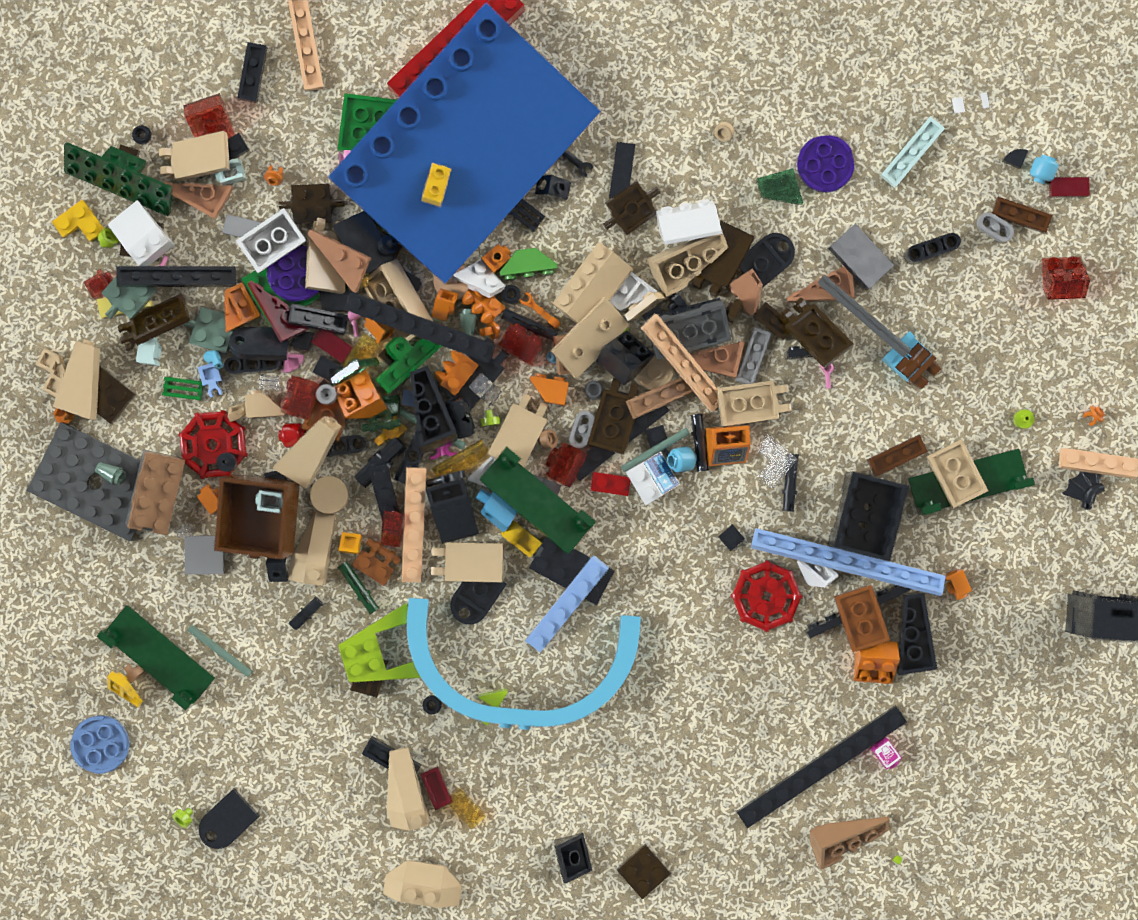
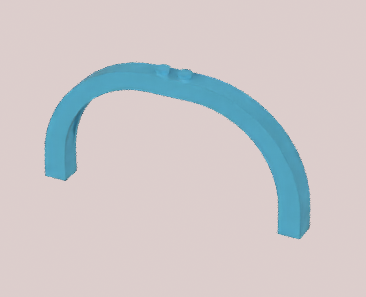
M409 598L407 614L408 645L411 657L422 680L436 697L450 708L476 720L499 723L500 728H511V725H519V729L530 730L531 726H557L574 722L593 713L603 706L622 686L631 670L638 649L641 617L621 615L618 646L612 666L600 685L588 696L570 706L548 711L485 706L460 695L440 675L428 646L427 621L429 599Z

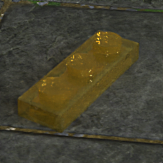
M481 439L432 467V470L436 477L461 470L466 471L489 458L490 456L487 455L489 451Z

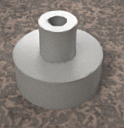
M322 385L318 388L316 396L322 404L330 405L335 402L337 393L332 386Z

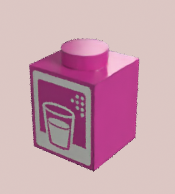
M886 737L870 747L886 770L888 768H895L902 759Z

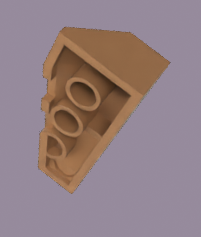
M888 817L827 823L814 827L810 830V844L819 869L822 870L843 860L841 855L851 850L854 853L863 841L870 843L889 831L890 819Z

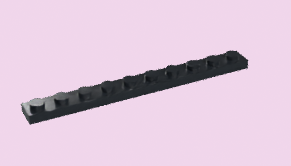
M896 705L738 809L736 811L745 826L749 828L907 723L906 719Z

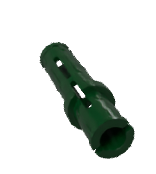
M348 561L338 566L337 568L357 595L356 599L358 602H362L369 615L377 611L379 606L371 597L370 590L367 591Z

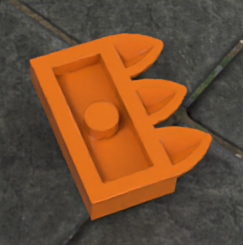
M471 289L462 298L463 305L474 304L472 306V314L483 312L481 317L482 323L492 322L506 308L494 296L488 298L481 295L478 291Z
M453 350L451 351V356L455 363L451 361L442 362L447 373L442 371H435L434 373L440 385L456 396L479 365L467 355Z

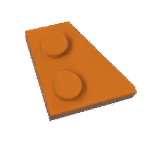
M243 283L224 291L226 333L260 318L261 315Z

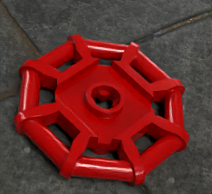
M225 410L195 413L192 420L178 434L180 436L181 458L185 460V464L200 476V479L231 475L233 471L209 470V464H216L218 456L222 453L236 454L237 466L248 456V453H246L245 427L236 421L230 422ZM217 419L216 425H205V420ZM223 422L227 423L234 430L229 433L222 427ZM197 425L201 427L197 434L194 436L189 435ZM237 435L238 449H233L232 437ZM211 439H214V441L217 442V446L214 450H212L211 447H208V443H211ZM188 440H192V453H189ZM194 457L201 459L204 463L203 466L200 467L192 459Z
M765 560V562L746 570L742 569L734 591L731 594V598H733L739 613L740 621L762 629L764 632H769V630L789 622L792 623L800 600L803 599V595L800 593L794 578V572L773 564L769 560ZM764 571L763 577L755 580L751 577V575ZM770 571L782 575L781 579L777 580L769 577ZM746 580H748L751 584L747 593H741ZM788 581L792 594L786 593L783 586L784 582ZM764 591L772 594L769 601L766 599L762 600L761 596L764 595ZM747 598L750 609L748 611L745 610L741 599ZM786 599H792L788 611L785 612L783 607L786 604ZM753 612L763 615L764 620L760 621L751 617ZM780 612L783 616L769 622V616Z

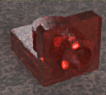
M99 269L97 270L98 274L83 282L93 299L103 295L101 294L103 290L112 282L113 278L108 271L105 272Z

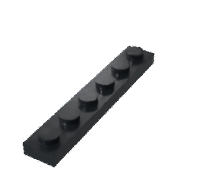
M116 266L117 287H233L236 285V266Z
M664 405L637 417L629 442L670 410L667 406ZM593 446L568 467L576 478L581 481L615 453Z
M894 584V587L890 589L885 587L876 591L877 595L875 596L878 605H881L912 589ZM830 613L824 617V621L819 623L814 621L808 624V628L804 630L807 637L811 639L842 624L839 613Z

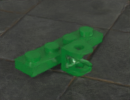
M394 337L385 345V349L395 362L374 380L386 394H390L410 376V372L419 368L442 346L422 338L411 346L405 338Z

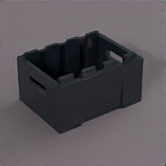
M845 472L841 488L843 492L834 528H831L827 546L890 562L909 486L856 472ZM866 503H869L871 506L868 511L864 509ZM860 522L866 523L864 529L859 527Z
M1073 590V594H1068L1065 632L1096 640L1138 642V597L1126 594H1119V597H1108Z

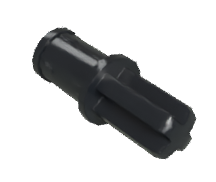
M315 596L304 608L301 607V611L289 621L290 626L298 630L308 619H312V615L324 605L322 601Z

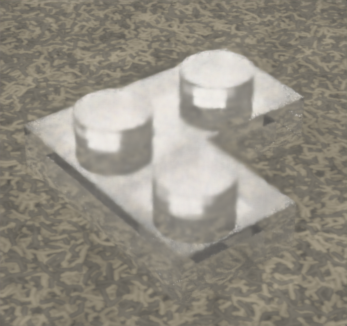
M767 434L755 448L769 461L757 476L770 488H773L798 460L770 434Z

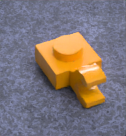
M394 415L380 427L384 432L374 442L380 447L389 438L391 440L395 436L399 438L408 429Z

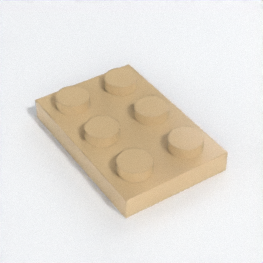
M962 439L926 456L952 508L988 491Z

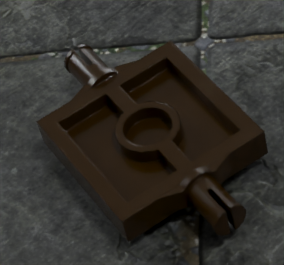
M634 182L605 202L612 218L603 223V226L608 230L617 224L623 233L628 235L657 215L651 199L661 192L655 187L647 193L642 189L639 182Z
M329 183L291 185L292 196L290 201H279V205H284L279 206L280 210L283 208L291 209L293 220L296 224L314 223V221H317V218L325 219V223H332L333 208L345 207V203H340L345 202L344 198L333 199Z

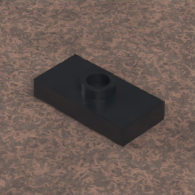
M320 356L313 370L314 374L336 385L356 374L323 356Z

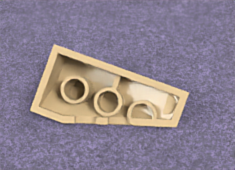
M722 232L719 235L694 239L647 258V262L653 277L664 295L668 297L684 289L709 263L718 258L728 248Z
M317 509L315 510L290 560L288 580L319 586L326 585L336 514H323Z
M404 747L389 752L386 810L392 827L408 831L428 826L429 814L409 747Z

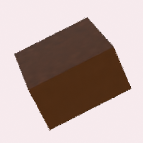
M238 474L220 477L214 551L248 555V558L260 559V557L283 559L294 554L300 485L290 480ZM268 489L284 492L282 512L257 510L258 504H256L255 500L259 490ZM269 495V503L266 505H276L277 497Z

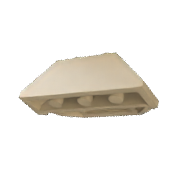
M406 860L386 874L383 894L402 903L435 908L459 906L462 885L445 865Z

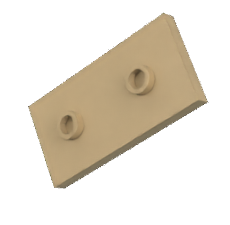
M603 297L551 352L570 374L577 379L598 358L603 346L618 337L629 326V323L606 297Z

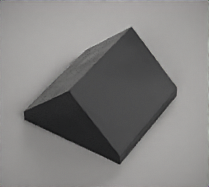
M583 833L554 840V848L563 884H567L592 871Z

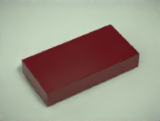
M1054 177L1053 181L1049 182V198L1090 196L1089 177Z
M321 330L317 332L311 341L343 364L354 349L331 332Z
M438 766L420 774L435 811L453 803Z

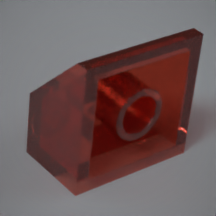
M220 93L183 105L184 117L194 138L220 131L226 132L228 139L235 135L227 108Z
M292 375L286 384V396L281 400V412L308 420L319 383Z

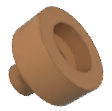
M548 429L541 432L537 441L543 448L551 449L557 446L558 438L554 430Z
M128 664L124 668L128 673L126 677L130 684L144 673L140 666L134 669Z

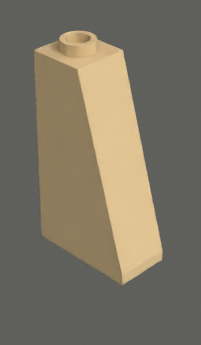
M83 339V342L76 341L53 407L87 419L96 420L100 349L94 347V342Z
M323 417L274 465L273 469L307 488L313 483L342 426L331 417Z

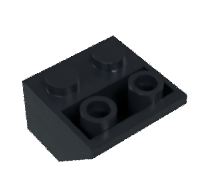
M626 330L603 346L596 361L621 384L626 385L643 370L654 357V354Z

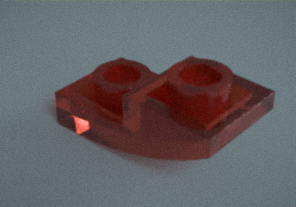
M384 511L381 532L382 545L400 548L403 514L396 511Z

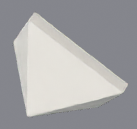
M800 560L797 561L808 585L825 588L839 576L831 568Z

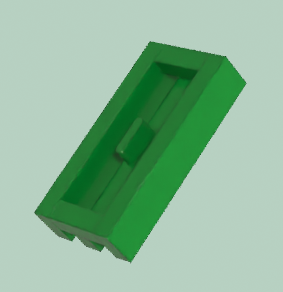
M164 376L165 383L163 384L162 396L201 401L203 392L202 381ZM169 381L199 385V388L169 385ZM168 389L197 392L198 395L169 393Z

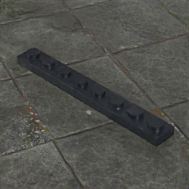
M350 291L344 309L490 363L496 344Z

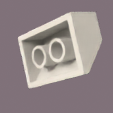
M704 199L696 204L683 203L679 205L680 207L675 208L667 206L656 211L659 233L665 245L722 234L717 209L712 200Z
M283 208L237 239L236 242L257 273H260L306 242V239L290 214Z

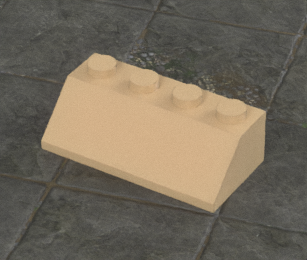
M598 242L552 304L561 313L578 324L603 297H606L609 301L612 299L633 271V268L613 251Z
M398 259L381 265L361 282L370 298L433 321ZM395 329L392 333L393 338L403 337L408 342L418 338L398 329Z

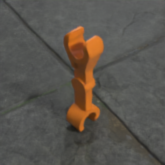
M524 293L529 297L528 302H523L522 299H519L522 305L532 308L538 315L547 320L553 328L557 329L560 326V322L537 305L529 293Z

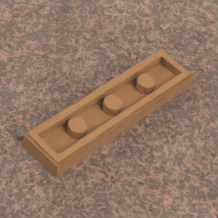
M679 377L626 401L633 419L694 391L682 377Z

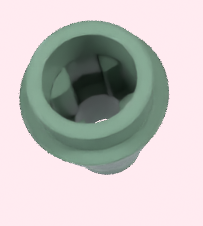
M461 308L459 317L461 331L473 336L478 314H472V308Z
M100 462L95 468V472L112 485H121L126 478V472L121 467Z

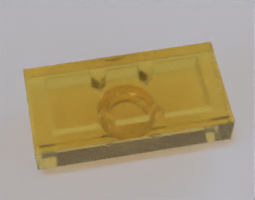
M363 332L343 362V365L357 374L360 373L379 345L376 339Z

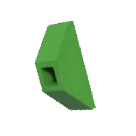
M537 248L515 251L500 271V276L509 281L515 280L516 276L524 275V278L535 277L536 273L552 275L554 271H558V267L554 261Z

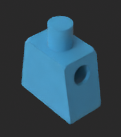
M481 488L476 496V499L485 503L481 514L502 532H505L517 511L494 492L489 493Z

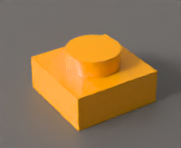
M342 532L338 551L340 553L359 555L362 535Z

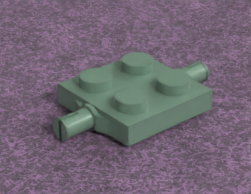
M115 277L101 293L112 305L105 315L112 319L120 311L130 319H133L157 293V290L154 287H117Z
M201 307L195 321L190 320L182 324V326L192 328L190 344L209 350H217L219 353L227 355L230 347L229 338L235 330L226 333L224 313Z

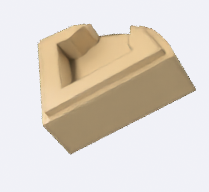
M245 402L228 408L230 422L246 414Z

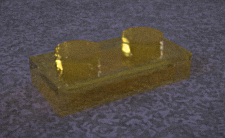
M461 787L451 795L453 803L449 804L450 807L471 829L486 817V814Z

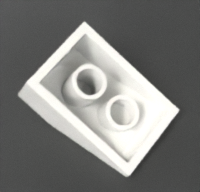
M138 200L108 224L120 243L139 266H150L175 245Z

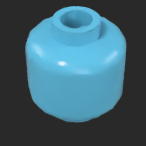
M1046 155L1036 157L1030 170V175L1035 177L1033 181L1045 184L1046 181H1053L1059 167L1058 163L1055 162L1056 159Z
M687 446L672 449L667 457L668 466L677 473L692 470L697 462L696 453Z

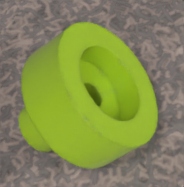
M110 228L102 229L98 235L100 246L103 248H113L119 242Z
M1026 409L1017 411L1013 418L1014 424L1021 429L1031 427L1034 423L1033 413Z
M486 410V418L480 419L481 427L500 424L499 416L493 417L492 410Z
M188 807L185 811L178 809L172 817L178 825L187 828L192 823L190 815L193 811Z

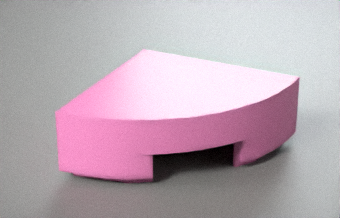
M288 354L287 361L283 363V373H289L299 368L298 366L304 360V355Z

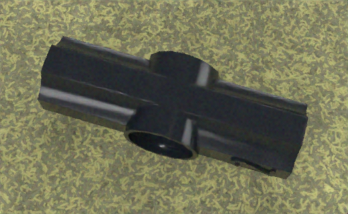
M418 428L408 449L404 453V458L394 480L406 484V467H418L424 455H421ZM415 451L418 453V459L411 462L408 456L411 452Z
M395 436L382 450L379 449L354 477L366 488L372 483L368 466L387 462L388 468H390L407 447Z

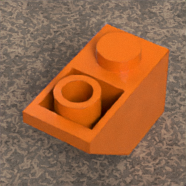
M535 373V377H530V381L546 403L565 406L569 382H565V378L554 377V380L546 379L547 375Z

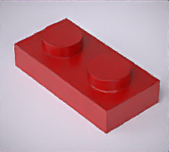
M593 472L590 491L628 496L631 480L625 476Z

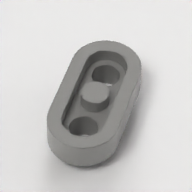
M984 213L977 219L978 229L1000 243L1009 241L1014 235L1013 227L993 213ZM987 220L989 222V226H985L983 224V221ZM1000 230L1005 231V236L1000 235Z
M588 411L578 413L569 437L571 445L578 449L587 445L594 423V416ZM582 418H588V424H582ZM578 435L582 436L583 438L582 442L580 443L576 442L575 440L576 436Z

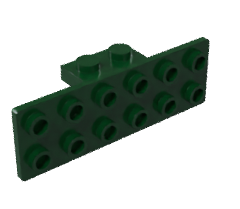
M66 142L64 144V173L132 202L138 200L142 206L165 216L170 215L172 186L142 174V170L146 167V160L113 146H110L102 156H99Z

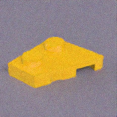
M113 671L110 672L107 676V688L139 708L143 701L127 681V677L120 672H117V674Z

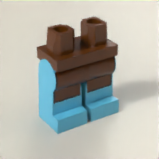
M909 331L900 340L911 349L905 357H902L892 348L881 360L909 385L913 384L921 390L929 382L922 374L927 371L931 376H935L941 368L935 362L937 358Z

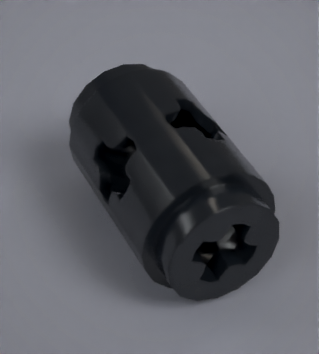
M456 396L446 400L445 407L450 418L453 419L451 421L457 432V438L462 439L475 433V425L467 400L463 396Z

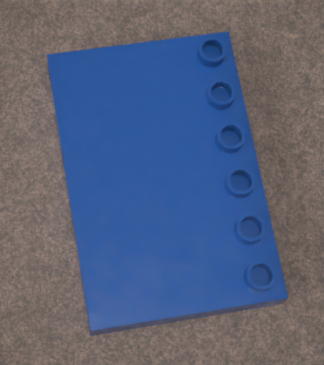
M485 3L332 171L328 178L445 284L601 111L496 11ZM432 163L451 169L440 207L421 201Z

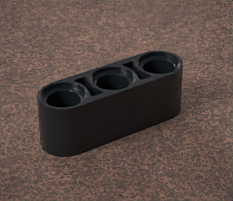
M948 233L915 244L904 252V260L906 263L913 265L950 253L960 246L961 238L956 233ZM947 238L953 240V247L947 245ZM929 244L935 246V253H931L928 250ZM910 251L917 252L918 258H911Z
M236 356L229 357L224 362L225 370L233 375L276 372L283 366V361L277 360L275 367L269 366V360H257L258 366L255 369H251L250 362L252 360H245ZM237 361L239 367L237 370L232 371L231 364Z
M362 435L340 437L339 441H342L345 445L344 450L341 452L337 451V441H334L326 457L364 452L367 450L369 442ZM361 438L364 442L361 449H357L354 445L355 440Z

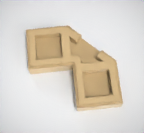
M44 348L35 365L50 372L42 390L56 397L66 367L62 356Z

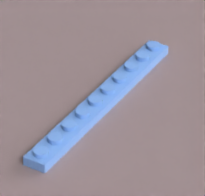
M755 528L751 544L752 549L941 596L943 593L944 575Z

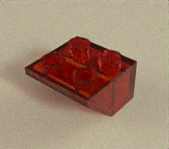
M1080 257L1042 258L1043 291L1047 300L1086 298L1090 278Z
M510 323L499 346L532 367L544 348L542 339L535 334L528 335L526 329L518 323L515 326Z

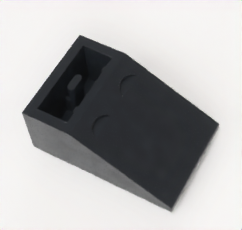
M464 478L425 488L442 544L479 534Z

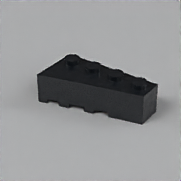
M428 365L410 372L422 455L457 441V432Z
M922 591L904 593L902 596L898 675L938 670L925 594Z

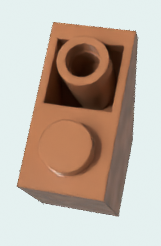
M751 269L730 283L732 294L743 301L741 307L750 316L758 311L763 287L762 282L754 270Z

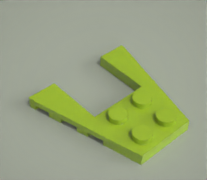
M407 603L338 644L348 682L421 678L413 661L386 670L375 634L406 624L408 614Z

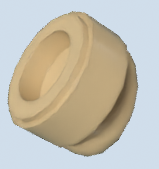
M720 122L714 130L715 137L722 142L729 141L735 133L733 126L728 122Z

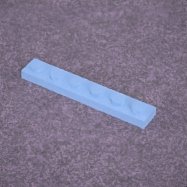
M593 555L529 634L525 642L541 652L609 567Z

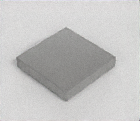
M215 535L184 536L185 574H225L224 552L214 551Z

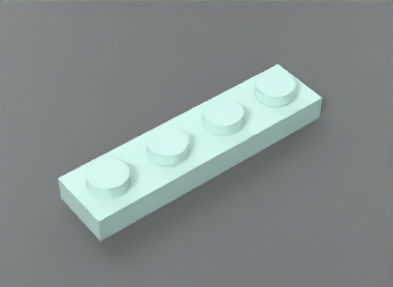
M930 116L880 176L895 188L945 128Z

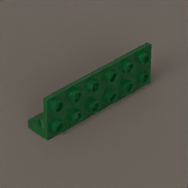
M506 446L479 480L566 554H569L587 531L594 526L596 521L582 509L576 512L519 464L522 458Z
M1020 449L973 460L988 491L969 501L1035 485L1034 478H1027ZM933 471L908 478L918 515H927L942 511L943 508L951 507Z
M128 605L124 607L107 629L101 630L96 636L110 649L119 648L174 695L171 699L185 711L195 704L215 679L212 674Z

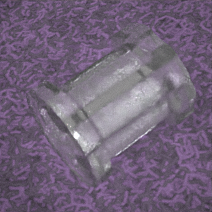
M263 373L259 375V390L271 389L275 390V392L280 391V375H276V377L265 376Z

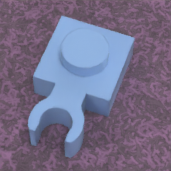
M213 363L198 367L202 385H209V396L214 397V389H217L219 395H222L223 391L217 383L223 381L220 369H215Z

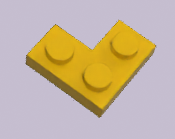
M83 199L52 221V224L63 238H66L80 228L87 239L92 242L98 238L99 233L104 229Z

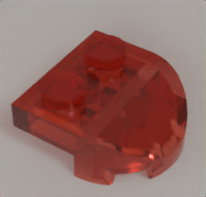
M562 442L559 448H553L547 458L546 465L549 467V472L546 473L547 476L570 488L576 480L580 467L585 462L587 453Z

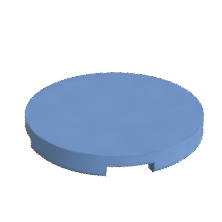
M105 715L90 717L82 721L75 729L70 741L71 754L75 762L87 771L95 774L110 772L119 767L127 757L129 751L128 733L124 726L112 717Z

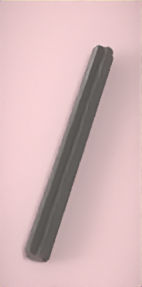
M826 275L821 277L818 284L902 357H905L911 349L830 278Z

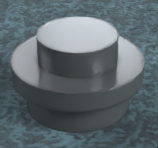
M596 380L589 381L584 388L585 395L592 400L600 398L603 393L602 384Z

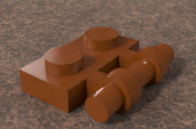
M369 538L366 545L371 548L370 552L368 553L362 549L352 566L385 586L395 571L389 564L392 561L398 565L401 558L393 550L389 551L381 546L382 543L379 541L375 542ZM377 552L386 557L384 562L375 557Z

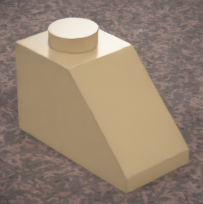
M261 390L250 391V395H245L246 418L288 416V412L267 394H262Z

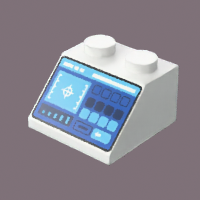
M661 451L626 472L645 505L680 485Z

